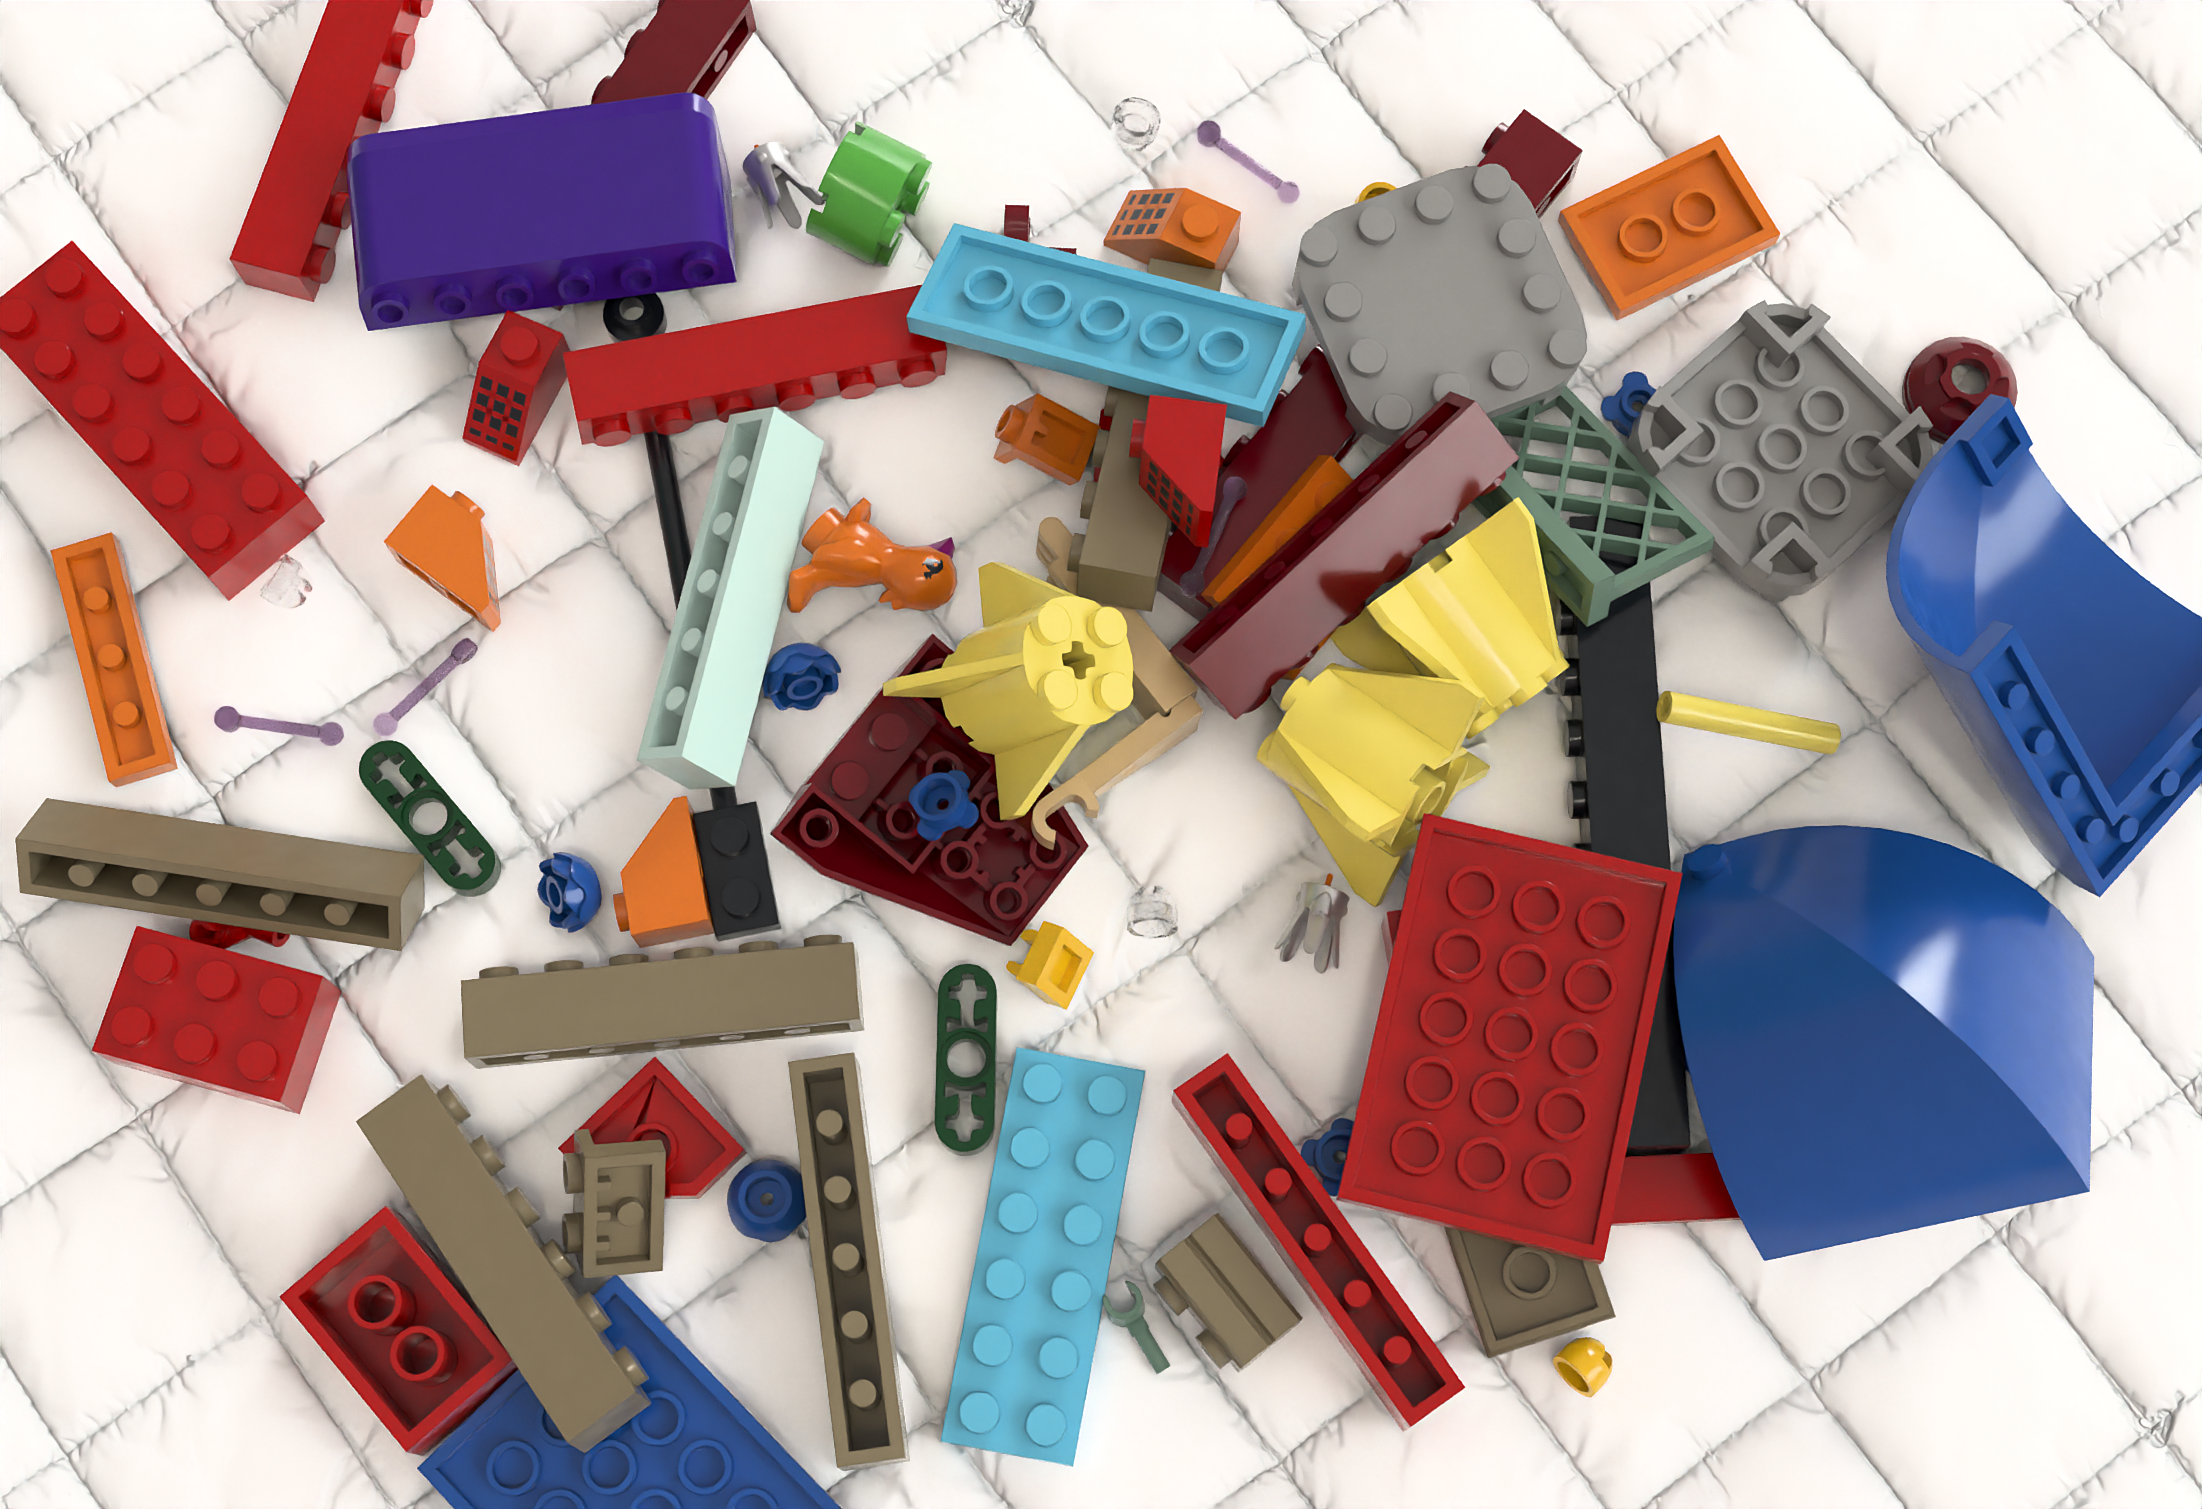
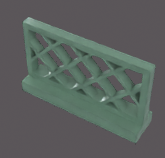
M1567 386L1560 396L1542 407L1539 401L1490 419L1502 435L1523 438L1520 452H1516L1519 459L1506 470L1505 479L1495 490L1484 496L1477 497L1471 503L1488 519L1517 497L1520 498L1534 518L1546 584L1586 627L1608 616L1611 601L1712 550L1715 536L1656 477H1653L1638 462L1636 456ZM1557 406L1571 420V426L1564 427L1534 422L1536 415ZM1530 439L1567 445L1564 459L1528 454ZM1574 446L1600 450L1609 459V465L1602 466L1571 461ZM1528 471L1560 477L1558 492L1532 488L1523 478V472ZM1571 478L1605 484L1602 499L1565 493L1567 479ZM1612 485L1638 489L1648 499L1647 506L1609 500ZM1561 510L1599 516L1596 532L1570 528L1560 517ZM1611 518L1644 524L1641 539L1603 533L1605 519ZM1650 526L1677 529L1686 540L1676 545L1648 541ZM1605 551L1638 557L1637 565L1615 575L1599 558V552Z

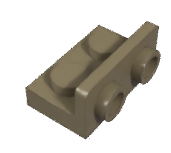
M589 1129L574 1131V1153L563 1155L564 1189L566 1194H573V1213H564L562 1216V1239L565 1253H575L583 1278L663 1271L666 1151L661 1140L594 1145Z

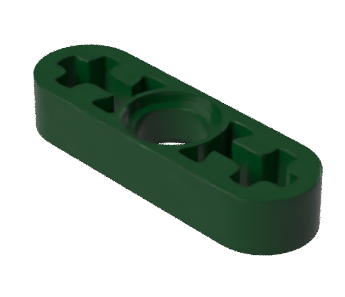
M385 740L369 747L359 762L361 782L418 851L424 855V858L454 892L465 897H476L490 891L500 877L501 862L498 854L407 746L397 741ZM389 759L391 763L398 765L405 760L399 767V771L414 791L404 798L389 780L384 779L377 784L383 776L379 768L382 762ZM423 782L427 783L426 786L420 788ZM431 802L440 803L445 806L447 820L441 830L430 835H423L415 831L413 817L419 807ZM401 803L397 809L394 808L395 804ZM462 828L466 829L465 833L458 835ZM455 839L469 856L475 858L482 853L484 854L477 862L482 870L477 877L472 879L468 874L463 873L455 878L461 866L446 848ZM441 849L438 855L434 856L433 852Z
M961 964L953 967L943 976L938 988L935 1129L941 1144L949 1152L959 1156H972L982 1152L992 1141L995 1132L998 995L995 981L990 973L974 964ZM964 980H974L977 991L987 992L986 999L976 1000L973 1008L974 1026L987 1023L986 1033L972 1028H960L947 1032L948 1023L950 1022L962 1026L959 1000L949 998L951 992L961 991ZM963 1042L977 1044L986 1055L983 1069L972 1077L957 1076L948 1067L950 1051L956 1045ZM947 1087L960 1091H974L986 1087V1096L984 1098L973 1094L971 1096L973 1117L975 1120L984 1121L983 1129L972 1130L970 1141H959L956 1130L946 1128L947 1121L958 1119L960 1114L959 1094L946 1097Z

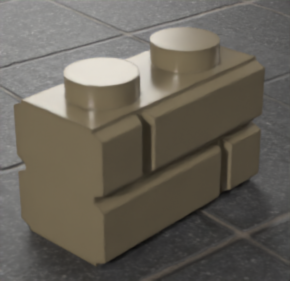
M1219 1213L1209 1218L1155 1263V1270L1162 1278L1153 1284L1154 1288L1177 1316L1186 1309L1190 1312L1203 1329L1195 1337L1196 1341L1219 1369L1230 1362L1237 1373L1241 1372L1294 1329L1303 1319Z

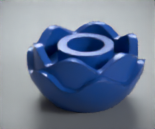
M804 642L787 645L778 650L766 666L762 681L764 695L766 698L771 697L774 705L781 711L792 707L804 711L812 710L820 704L824 696L837 692L839 686L837 673H841V668L834 656L822 647Z
M556 852L553 853L554 858L545 860L538 866L543 873V877L538 884L537 892L540 900L550 908L549 923L553 927L567 929L568 933H573L590 923L598 912L602 900L600 883L594 868L588 861L575 854Z
M774 1159L757 1160L746 1165L733 1178L727 1192L728 1212L735 1228L746 1237L764 1242H778L787 1238L807 1217L801 1173L790 1164ZM765 1194L773 1195V1202L768 1206L763 1205L761 1202Z

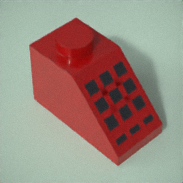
M507 310L478 363L462 436L465 443L520 466L567 378L562 353L569 352L570 348L563 333Z
M1150 395L1146 420H1133L1129 457L1141 459L1139 485L1194 546L1208 548L1227 404Z

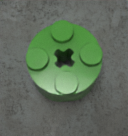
M859 121L856 122L855 133L848 131L825 172L818 191L823 193L822 200L826 201L822 213L811 208L806 223V233L871 265H875L878 262L889 267L903 240L904 235L899 232L906 217L905 211L915 216L926 197L930 182L926 180L933 162L926 159V154Z

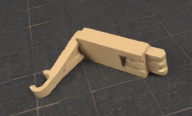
M1047 517L1039 525L1036 555L1049 573L1046 582L1077 596L1078 573L1067 571L1073 535L1061 520L1056 517ZM1096 602L1101 607L1109 606L1115 608L1126 620V636L1133 659V699L1131 703L1145 719V722L1079 773L1038 801L1033 810L1031 828L1036 840L1048 849H1054L1056 831L1049 828L1045 822L1049 815L1063 805L1073 802L1083 808L1085 817L1097 819L1099 813L1098 796L1182 742L1198 729L1203 709L1195 700L1198 687L1133 608Z

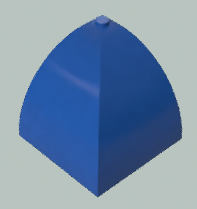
M1990 394L1929 461L1913 484L1899 511L1892 529L1886 559V582L1889 599L1898 621L2030 842L2053 868L2076 886L2100 898L2202 784V617L2140 575L2083 522L2054 488L2030 452L2029 448L2034 443L2010 399Z
M1831 825L1779 829L1718 845H1704L1694 852L1684 854L1681 869L1683 874L1675 909L1673 941L1674 977L1682 1039L1699 1112L1712 1152L1732 1202L1764 1261L2090 1192L2094 955L2080 933L2060 910L2037 890L2007 870L1980 856L1947 843L1915 834L1882 828Z

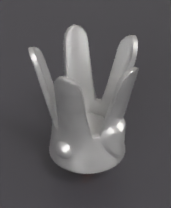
M769 142L760 146L758 144L754 145V150L747 155L742 168L747 175V182L753 191L759 195L767 228L771 229L773 227L769 208L770 204L773 206L777 205L790 227L799 229L802 226V218L786 182L789 180L814 204L823 205L825 202L816 189L792 165L790 161L791 154L779 142Z
M1331 873L1327 875L1325 884L1304 882L1301 884L1300 892L1296 895L1297 909L1273 948L1277 950L1282 947L1280 952L1281 962H1288L1294 957L1304 938L1303 949L1308 954L1315 953L1314 968L1318 973L1323 974L1327 970L1331 949L1333 965L1335 969H1339L1340 921L1348 913L1347 905L1350 897L1346 893L1331 887L1333 880Z

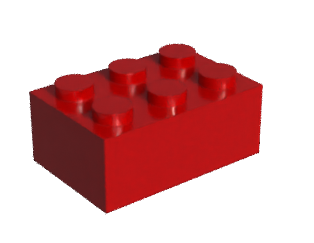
M136 925L92 1051L120 1066L300 1115L342 991L322 975Z
M387 1206L382 1208L279 1296L407 1453L420 1456L427 1454L473 1414L518 1370V1367L471 1296L407 1219Z

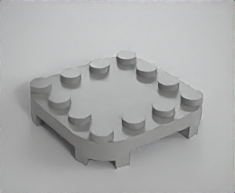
M1498 164L1450 169L1334 211L1316 222L1301 238L1292 281L1296 305L1302 304L1347 405L1345 417L1358 435L1364 432L1379 443L1391 446L1450 391L1475 400L1489 419L1539 401L1542 407L1562 394L1587 352V332L1581 309L1536 211L1520 186L1511 180L1508 171Z
M1764 299L1745 310L1738 321L1663 387H1658L1634 420L1631 435L1625 446L1636 456L1638 462L1653 477H1656L1715 536L1713 548L1710 552L1727 570L1752 590L1759 592L1763 598L1772 602H1780L1788 596L1802 595L1821 584L1900 511L1913 484L1933 458V450L1928 433L1933 424L1920 406L1909 414L1824 328L1831 318L1827 313L1812 303L1807 309L1786 303L1767 305Z

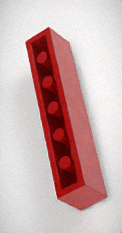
M328 0L229 258L246 285L314 302L321 283L326 284L331 279L336 263L335 245L341 229L346 230L351 225L346 173L348 149L359 137L378 133L381 122L387 123L390 120L396 101L394 89L401 70H407L412 63L415 52L414 34L420 18H427L430 14L434 0Z
M917 285L574 350L562 354L581 444L595 443L597 446L611 447L627 442L632 435L653 431L663 435L678 434L690 429L694 423L714 419L728 423L729 416L736 413L770 407H779L784 411H796L811 406L818 399L838 395L844 399H858L872 394L879 387L900 383L908 388L924 386L933 382L937 376L945 375L947 361L946 343L909 332L906 316L922 286Z
M1226 1053L1174 1089L1172 1095L1173 1106L1401 1430L1404 1432L1466 1388L1230 1055Z

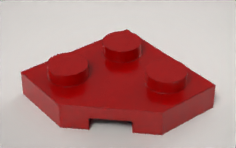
M656 1057L652 1058L577 1129H589L594 1145L661 1140L666 1151L665 1199H700L747 1154L744 1148ZM574 1133L558 1147L563 1155L574 1153Z

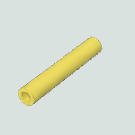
M1664 691L1660 695L1656 707L1657 719L1662 723L1828 755L1833 754L1837 750L1841 740L1840 727L1835 723L1672 691Z

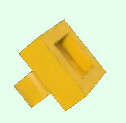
M1043 921L1039 931L1032 929L1024 930L1020 936L1022 940L1031 946L1023 964L1008 961L1006 969L1016 977V980L1043 1001L1067 1010L1094 952L1064 927Z

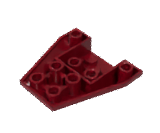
M931 634L887 681L896 677L940 669L947 656L953 654L954 651L934 634ZM883 685L800 786L770 832L771 836L821 876L1006 946H1012L1089 847L1064 805L1045 819L1048 827L1056 831L1054 849L1051 850L1044 847L1034 837L1031 828L1033 810L1039 800L1054 790L1050 783L1047 784L1025 816L1013 820H1000L995 755L980 752L968 744L974 740L966 735L961 726L953 728L945 715L941 698L883 696ZM951 770L963 771L970 779V786L967 790L970 802L975 804L979 810V817L976 823L970 828L964 829L958 826L945 831L938 840H925L917 831L920 817L909 802L911 789L930 774L948 773ZM943 801L939 805V810L946 809L949 801Z

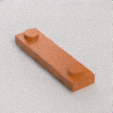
M110 532L50 550L108 781L117 788L178 769L119 539Z

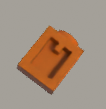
M1037 393L1016 405H1009L1003 412L995 429V438L1000 441L993 458L1003 464L1019 459L1071 486L1080 482L1095 444L1098 430L1101 427Z

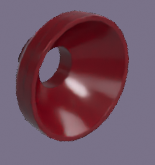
M1965 336L1944 338L1927 346L1909 365L1902 385V399L1905 409L1911 414L1920 406L1933 424V427L1928 431L1929 438L1943 445L1990 394L2009 398L2014 408L2018 395L2016 376L2003 354L1992 345L1979 339ZM1962 364L1978 368L1985 377V389L1977 394H1968L1960 391L1953 384L1952 369Z

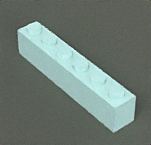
M776 407L736 413L729 416L636 759L690 790L733 787L736 785L752 719L758 704V696L767 661L773 646V638L781 607L788 588L789 574L791 573L799 538L802 534L803 522L824 445L822 439Z

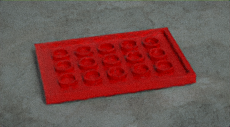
M1424 813L1417 837L1336 1200L1597 1264L1603 1263L1683 873Z

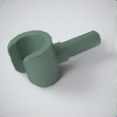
M1125 1281L1131 1296L1136 1300L1134 1307L1126 1313H1119L1112 1308L1108 1297L1104 1294L1103 1304L1107 1316L1114 1325L1128 1329L1132 1338L1136 1339L1155 1373L1159 1374L1171 1365L1148 1329L1149 1325L1143 1317L1145 1303L1140 1289L1134 1283Z

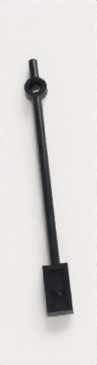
M656 293L607 299L604 305L603 321L609 337L614 343L664 334L666 331L667 316L663 304ZM639 307L643 309L642 315L635 320L623 318L624 313L629 308ZM653 431L644 433L677 612L692 555L669 435ZM735 786L709 788L713 810L695 813L693 817L716 939L720 942L781 929L757 802L738 805Z

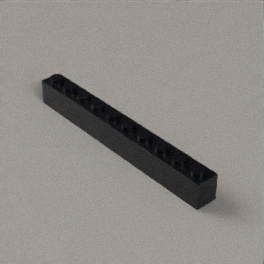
M1570 516L1567 525L1570 528L1596 532L1599 516ZM1606 518L1603 533L1641 539L1644 524ZM1605 551L1599 552V558L1615 575L1637 565L1638 557ZM1650 582L1611 601L1608 616L1588 627L1560 598H1557L1556 629L1558 636H1567L1569 658H1565V660L1570 665L1559 674L1560 691L1562 696H1571L1573 719H1565L1563 743L1565 756L1575 757L1577 781H1569L1567 806L1569 818L1579 819L1581 842L1573 843L1572 847L1671 870L1661 724L1656 715L1659 697ZM1674 918L1626 1156L1680 1154L1691 1145L1684 1044L1678 1014L1674 977Z

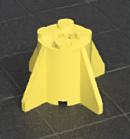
M1519 497L1363 609L1358 617L1350 623L1338 627L1330 636L1345 657L1368 670L1465 681L1485 694L1486 697L1466 735L1468 739H1471L1500 718V714L1513 705L1518 707L1548 685L1547 683L1570 666L1563 657L1564 653L1558 646L1534 518Z
M990 562L978 568L983 628L968 634L959 641L961 643L958 644L953 654L947 656L942 668L896 677L882 683L883 696L941 698L945 715L953 728L961 726L966 735L974 740L968 744L980 752L995 755L1000 820H1013L1026 815L1089 727L1107 721L1116 712L1122 711L1130 705L1133 699V659L1126 636V620L1118 610L1109 606L1101 607L1095 601L1078 597L1005 563Z
M1330 663L1312 681L1301 676L1291 684L1280 704L1281 709L1286 714L1278 728L1271 732L1261 744L1256 760L1288 784L1354 893L1372 906L1377 907L1382 904L1407 852L1416 846L1419 833L1416 827L1421 823L1423 814L1427 813L1441 817L1456 792L1486 777L1491 766L1461 746L1486 695L1465 681L1349 668L1337 665L1336 663Z

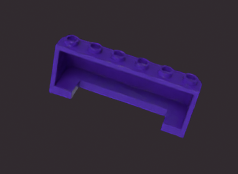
M675 93L374 133L359 137L348 149L346 173L358 303L367 331L506 313L507 310L517 312L737 282L731 179L715 110L712 104L700 95Z

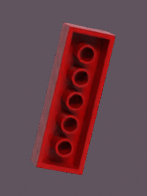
M73 240L0 297V349L228 601L233 599L325 522L304 491Z

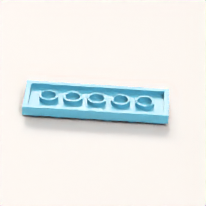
M956 223L953 224L906 316L909 332L1149 397L1150 395L1227 404V418L1264 427L1306 330V318L1303 313Z
M1017 1047L941 1442L1074 1467L1103 1308V1296L1106 1292L1145 1070Z

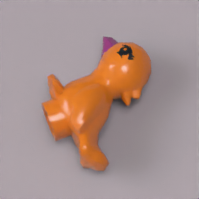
M864 497L850 509L846 517L836 508H830L811 525L802 539L801 545L813 556L808 564L793 570L789 574V591L786 604L791 613H800L815 593L829 587L858 588L882 584L887 590L882 592L878 601L880 603L891 602L893 610H935L951 599L958 583L957 570L952 561L955 551L953 539L949 537L927 546L907 547L893 543L878 528L869 523L872 504Z

